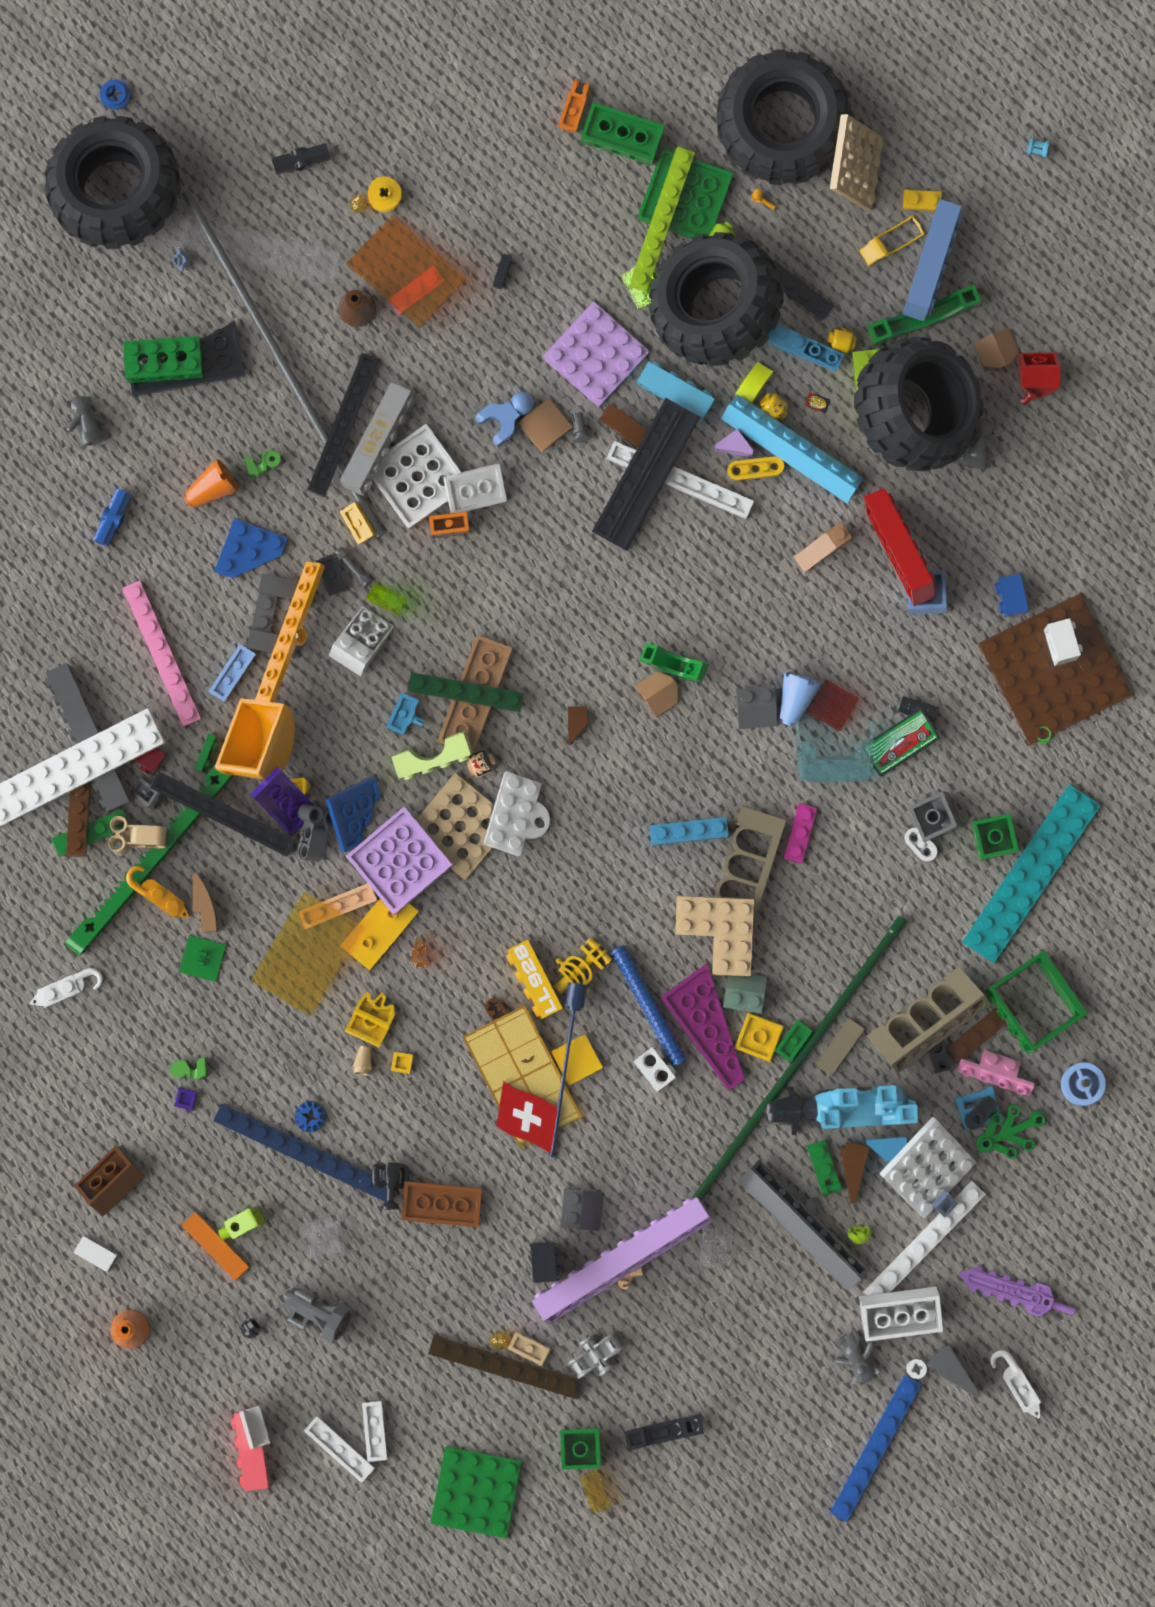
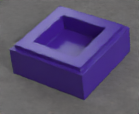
M179 1087L174 1106L193 1111L198 1092Z

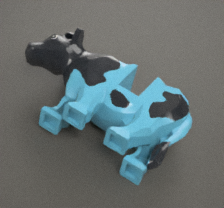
M899 1085L818 1090L807 1098L808 1101L798 1099L794 1088L788 1087L789 1097L777 1099L772 1103L766 1104L764 1115L766 1121L774 1122L778 1125L791 1126V1134L796 1135L798 1124L803 1120H809L818 1129L917 1123V1109H920L921 1102L916 1098L907 1099L906 1091Z

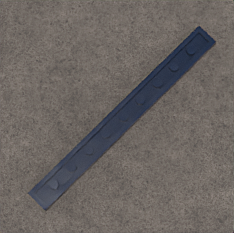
M221 1104L214 1122L386 1202V1189L373 1186L371 1173Z

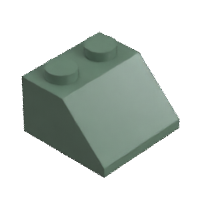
M751 974V976L728 975L723 1008L761 1015L767 976Z

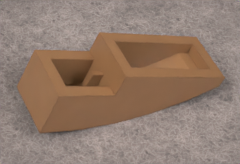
M193 874V912L201 913V932H218L217 917L211 896L199 875Z

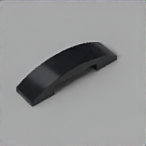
M700 1414L624 1431L628 1451L704 1434Z

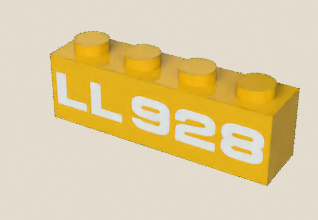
M526 940L508 949L509 954L506 957L511 966L515 965L517 969L515 975L519 983H524L526 989L523 991L528 1000L532 999L535 1005L532 1009L536 1017L540 1016L543 1020L561 1011L563 1008L529 941Z

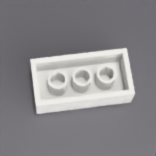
M937 1287L859 1297L863 1334L866 1342L943 1332L940 1297Z

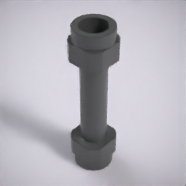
M343 547L334 552L336 558L339 561H343L358 578L357 582L363 588L372 582L370 577L366 573L363 574L347 556L348 552Z

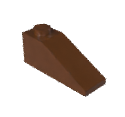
M846 1142L845 1145H841L839 1156H842L841 1163L849 1201L851 1204H855L870 1147Z

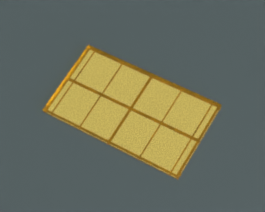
M521 1005L519 1008L462 1037L498 1108L503 1080L516 1089L541 1097L552 1105L558 1106L562 1077L525 1005ZM564 1085L558 1130L582 1118L566 1085ZM514 1137L520 1150L533 1144Z

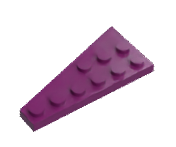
M706 963L660 998L728 1091H730L744 1080V1076Z

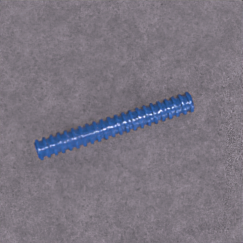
M622 945L613 950L611 955L615 956L614 960H617V966L621 967L619 970L623 971L622 975L626 977L625 981L629 982L628 986L632 988L631 992L635 993L634 997H637V1003L641 1004L640 1008H643V1014L646 1013V1019H649L648 1023L652 1024L651 1028L655 1030L654 1034L658 1035L657 1039L661 1041L660 1045H663V1050H666V1056H669L668 1060L673 1063L671 1064L672 1067H676L685 1062L687 1057H684V1051L681 1052V1046H678L679 1042L675 1041L674 1038L676 1037L672 1035L673 1031L669 1030L670 1026L666 1024L667 1020L663 1019L664 1015L660 1013L661 1009L657 1008L658 1004H655V998L651 997L653 994L649 993L650 989L646 987L647 983L643 982L644 978L640 976L641 972L637 971L638 967H635V961L632 962V956H629L630 952L626 951V945Z

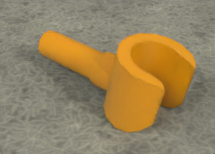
M755 189L752 194V200L765 204L774 210L776 206L762 198L764 192Z

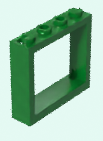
M1044 950L985 990L987 1000L995 1005L998 1016L1006 1021L1008 1030L1013 1036L1017 1037L1021 1049L1027 1052L1028 1055L1088 1014ZM1034 963H1037L1073 1017L1032 1044L996 989Z

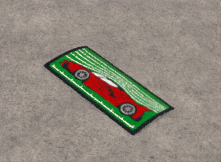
M920 708L863 745L862 750L876 772L882 777L941 737L923 709Z

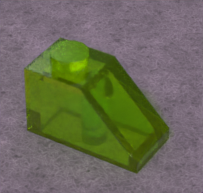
M375 583L365 599L399 618L408 602L404 596Z

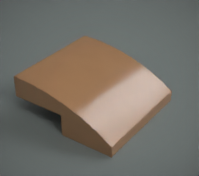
M549 398L518 422L519 427L541 453L573 428Z

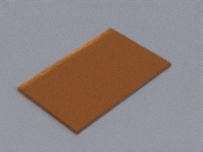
M393 215L346 263L350 269L419 328L431 318L466 280L461 273Z

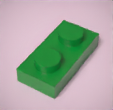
M208 733L195 766V770L204 773V770H208L212 761L209 759L212 752L215 753L219 744L216 741L217 737Z
M797 1020L775 1052L788 1062H791L813 1031Z

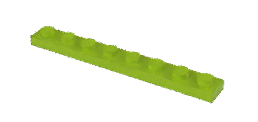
M678 146L676 148L632 274L629 288L647 293L695 155L693 151Z

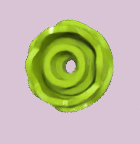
M855 1225L853 1228H849L847 1235L853 1243L863 1244L870 1239L872 1230L868 1226Z

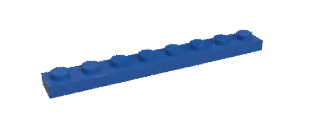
M905 1375L903 1376L831 1508V1514L845 1522L848 1521L921 1384Z

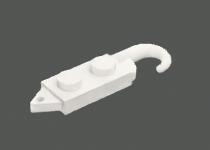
M87 968L38 989L37 994L29 1004L47 1008L79 994L84 989L83 978L90 975H95L98 979L97 984L93 987L96 990L102 985L103 976L99 970Z
M1005 1350L995 1352L991 1357L992 1368H996L995 1360L998 1357L1006 1359L1009 1367L1004 1371V1381L1023 1412L1040 1418L1041 1401L1013 1356Z

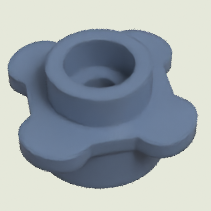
M177 249L176 255L173 257L174 265L178 266L179 271H184V267H188L190 264L188 253L182 252L181 249Z

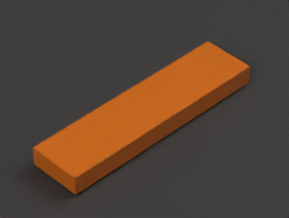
M196 1212L181 1225L235 1281L249 1268Z

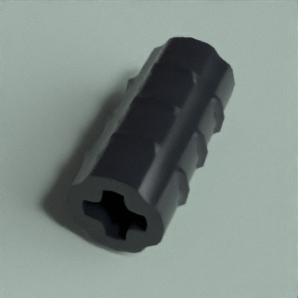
M903 696L898 712L907 716L922 708L929 721L935 723L939 707L931 705V703L922 702V700L918 701Z

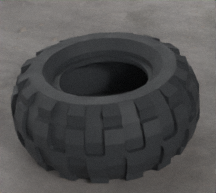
M786 49L772 50L771 53L764 55L759 53L749 58L744 65L737 67L729 76L718 100L716 115L717 132L720 143L723 144L729 159L734 165L742 168L746 175L755 180L762 179L768 181L769 184L782 186L784 183H794L796 185L807 182L808 179L821 175L830 168L835 158L841 115L852 117L851 104L841 79L835 76L833 69L825 62H819L812 58L811 54L802 51L795 53L787 52ZM779 91L792 92L801 96L810 105L815 123L810 132L802 139L792 143H777L766 138L758 130L753 119V110L762 98L771 93Z
M106 116L93 118V122L83 125L81 123L70 130L71 134L67 138H61L53 149L54 156L47 162L44 189L53 216L70 236H76L80 239V242L92 247L103 245L105 249H121L122 245L131 244V246L144 242L143 239L150 234L155 235L164 227V220L172 216L177 206V195L181 191L179 166L170 145L165 138L157 134L154 128L144 122L135 123L133 118L116 116L115 119H107ZM113 161L127 162L142 172L136 191L129 198L119 203L100 204L84 195L88 177L96 168L105 163Z
M715 232L713 236L708 234L692 237L693 241L688 244L680 243L672 249L673 254L668 260L663 259L657 269L658 276L656 279H653L649 298L651 299V304L649 305L651 321L665 345L674 354L684 357L688 362L699 365L710 363L712 366L728 365L729 361L734 359L741 361L751 356L749 352L757 346L761 348L768 341V334L771 329L775 330L781 317L779 309L782 308L784 302L781 275L766 251L761 249L756 242L746 237H735L732 233ZM721 278H732L741 282V294L738 302L726 315L709 321L698 320L692 317L693 301L705 285Z

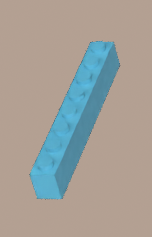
M738 394L730 402L721 418L846 503L849 502L864 479Z

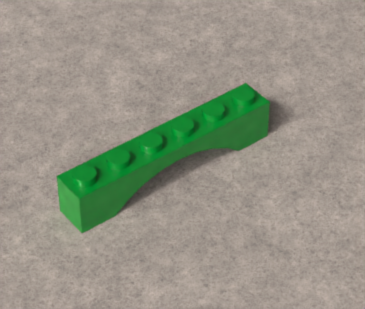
M971 285L936 301L930 316L926 315L924 321L901 314L868 325L867 332L873 347L975 309L980 306L981 300L975 285Z

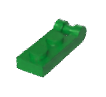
M822 1140L807 1145L806 1147L823 1197L829 1196V1193L835 1191L836 1193L841 1192L842 1189L826 1141ZM832 1179L833 1184L826 1186L825 1180Z

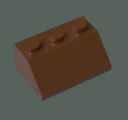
M115 1145L74 1187L86 1202L103 1217L145 1176Z

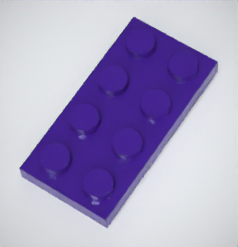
M278 767L250 794L290 836L304 824V820H301L298 815L301 805L310 804L315 806Z

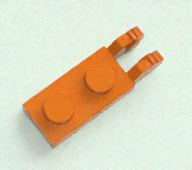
M578 79L574 80L572 89L568 93L558 124V128L573 133L577 132L590 88V83L586 82L582 95L576 93L579 86Z

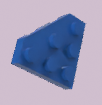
M234 518L214 572L233 579L267 562L280 558L288 538Z
M371 776L325 799L342 852H347L357 847L363 840L361 836L365 827L369 825L373 815L372 809L381 795L376 777Z

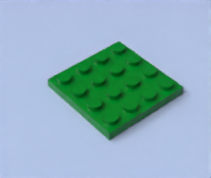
M662 148L637 220L648 224L651 223L675 152ZM693 159L668 231L690 239L701 234L710 235L715 227L733 173Z
M445 1446L430 1524L507 1539L521 1461Z

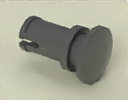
M578 412L571 415L574 425L573 434L576 436L573 438V442L582 443L590 440L592 437L587 434L588 429L585 427L583 413Z

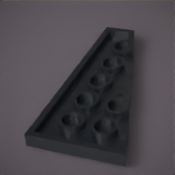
M235 320L227 326L217 329L214 333L201 338L203 378L130 383L132 396H143L245 377ZM181 355L178 361H185L187 356ZM168 358L162 359L160 363L166 362Z

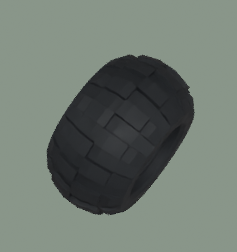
M912 336L899 339L879 349L868 360L869 364L861 370L857 379L859 389L854 393V408L858 410L859 416L856 419L860 432L864 431L868 438L866 442L875 453H881L882 458L890 465L906 467V470L912 471L939 469L959 459L968 450V444H971L977 437L981 424L979 418L983 415V400L980 398L979 392L981 386L978 378L974 377L970 370L971 365L963 356H957L956 350L941 341H931V338ZM904 380L917 386L927 402L929 420L924 432L915 425L906 410L903 399Z

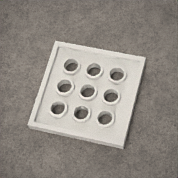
M425 424L389 449L387 456L380 462L378 473L374 474L372 480L409 530L448 502L446 488L439 484V478L461 473V471L428 425ZM419 446L427 448L425 455L417 454L416 450ZM403 457H410L412 463L409 466H403L401 464ZM430 461L438 463L436 470L431 471L428 469L427 465ZM392 467L396 470L394 477H388L385 474L388 468ZM413 473H422V480L414 481L412 479ZM399 483L407 485L405 492L397 491L396 487ZM426 487H431L434 493L432 496L426 497L423 494V490ZM416 498L418 505L415 508L409 507L407 505L409 499Z
M932 1117L881 1171L880 1175L925 1219L934 1209L932 1203L944 1190L949 1193L977 1162ZM934 1140L933 1145L929 1147V1143ZM944 1150V1154L939 1157L940 1152ZM921 1154L920 1159L916 1161V1157ZM954 1161V1165L949 1168V1164ZM931 1165V1168L926 1171L927 1166ZM908 1168L907 1173L902 1175V1172ZM941 1175L940 1180L936 1182V1178ZM918 1179V1182L912 1186L913 1181ZM928 1189L927 1194L922 1196L923 1192Z

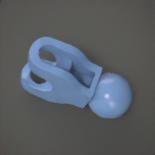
M518 392L511 398V402L507 401L502 405H487L476 415L475 420L479 424H484L491 419L500 421L501 430L494 436L493 441L496 446H501L515 435L516 424L521 419L520 415H527L533 410L534 399L527 392Z

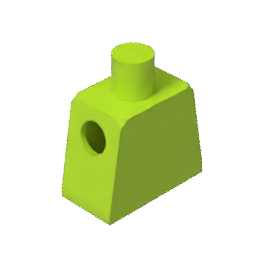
M255 1206L225 1221V1227L219 1229L218 1233L222 1240L229 1237L236 1239L262 1226L266 1221L259 1207Z

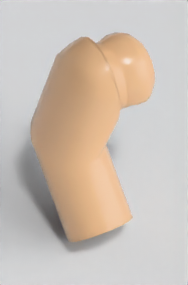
M638 1268L619 1280L620 1288L628 1289L633 1277L643 1275L642 1268Z

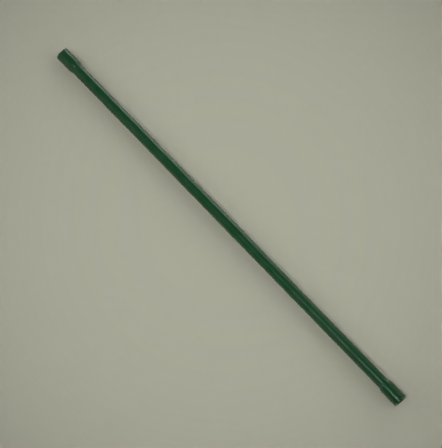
M898 916L890 926L881 942L692 1196L694 1199L697 1197L701 1201L763 1118L765 1105L777 1099L895 937L906 926L908 922L904 918Z

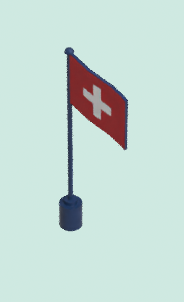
M568 982L565 1005L569 1006L568 1010H572L558 1106L552 1105L541 1097L516 1089L503 1080L496 1125L509 1135L539 1146L549 1152L548 1155L552 1158L556 1156L554 1152L575 1012L580 1011V1008H584L587 985Z

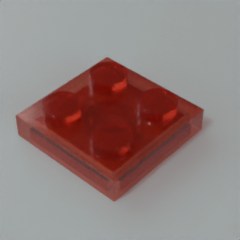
M825 680L807 714L840 732L859 698L832 682Z

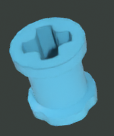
M1030 137L1027 154L1034 153L1046 158L1049 141H1037Z

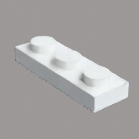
M382 1401L362 1403L367 1461L387 1460Z

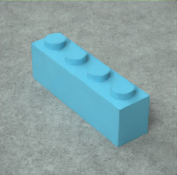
M648 362L637 381V385L662 399L668 398L700 416L699 420L704 421L714 404L715 398H713V394L706 390L700 391L694 383L688 380L684 382L679 379L680 376L672 371L668 373L663 370L664 367L656 362H653V364Z

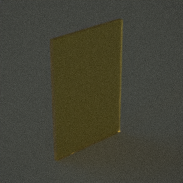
M303 892L250 981L295 1007V1009L310 1016L363 927L322 903L317 898Z

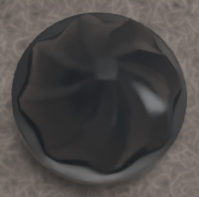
M252 1318L245 1320L241 1327V1333L246 1338L258 1336L261 1330L258 1322Z

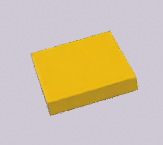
M748 1012L734 1049L771 1062L784 1026Z
M585 1034L571 1041L565 1079L569 1086L603 1068ZM567 1043L551 1051L562 1073Z

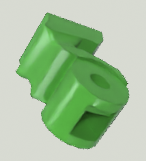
M276 451L264 452L260 465H255L253 458L244 457L250 478H259L267 473V469L275 470L281 464L280 455Z
M206 1057L200 1058L196 1062L197 1068L195 1070L190 1068L187 1061L178 1060L170 1066V1073L175 1078L181 1079L187 1075L190 1079L201 1080L207 1077Z

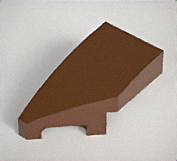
M587 706L568 707V745H572L574 740L583 735L585 728H587Z

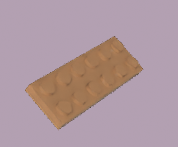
M476 635L460 681L498 688L513 648ZM452 700L437 743L445 745V739L448 736L466 731L473 751L472 754H474L491 707Z

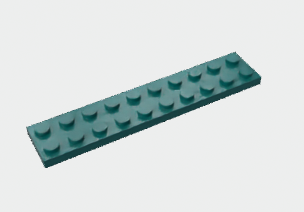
M1069 784L962 943L994 964L1101 805Z

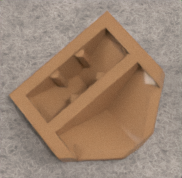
M1009 328L992 333L974 343L984 367H1005L1012 363L1019 352Z
M655 672L635 685L655 717L678 704V686L671 676Z

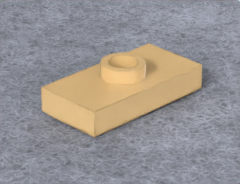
M517 1331L508 1347L509 1350L543 1366L551 1349Z

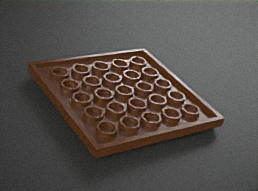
M1081 593L978 643L1029 746L1040 741L1037 737L1040 739L1049 737V731L1045 728L1039 729V727H1047L1050 729L1051 735L1132 696ZM1070 618L1071 622H1075L1074 634L1077 644H1081L1083 651L1080 652L1081 655L1076 661L1054 666L1044 629L1048 624Z

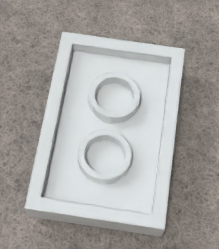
M498 463L443 477L451 514L507 501L501 469Z

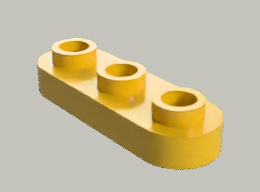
M776 456L733 461L728 466L727 474L734 481L775 477L783 472L784 462ZM776 464L778 469L772 470L771 465ZM754 466H757L759 468V471L753 472L752 468ZM736 468L740 470L738 475L733 473V470Z

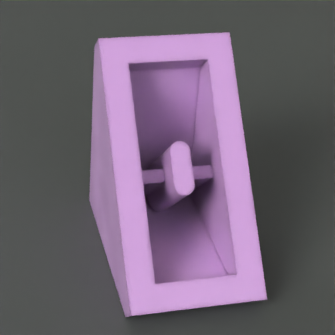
M738 429L715 444V452L752 457L753 449Z

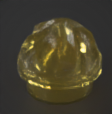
M358 193L355 197L352 196L349 202L351 211L355 213H361L366 210V206L369 204Z
M501 1331L493 1333L489 1338L491 1347L497 1350L507 1348V1333H502Z

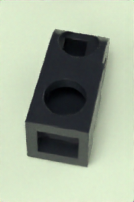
M943 1039L928 1051L935 1074L950 1070Z

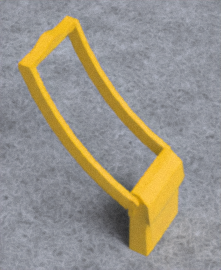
M912 215L893 228L877 235L859 252L867 265L872 266L881 258L901 250L926 233L922 229L921 223ZM913 219L922 234L901 247L888 252L880 237Z

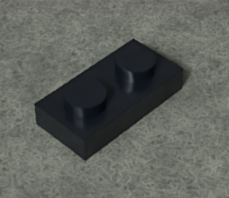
M331 554L316 560V563H321L325 566L322 579L329 597L346 591L347 588L334 555Z

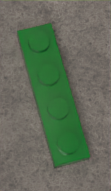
M119 810L88 824L87 845L115 834L110 828V822L116 816H122L127 820L124 810ZM120 823L117 826V830H122L124 823ZM67 832L52 838L59 857L66 854Z

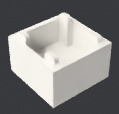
M1070 618L1048 624L1044 629L1054 666L1076 661L1081 655L1080 652L1083 651L1081 644H1077L1074 634L1075 622H1071Z

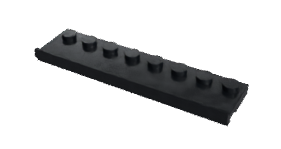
M668 398L664 399L592 530L593 533L627 551L697 425L700 416Z

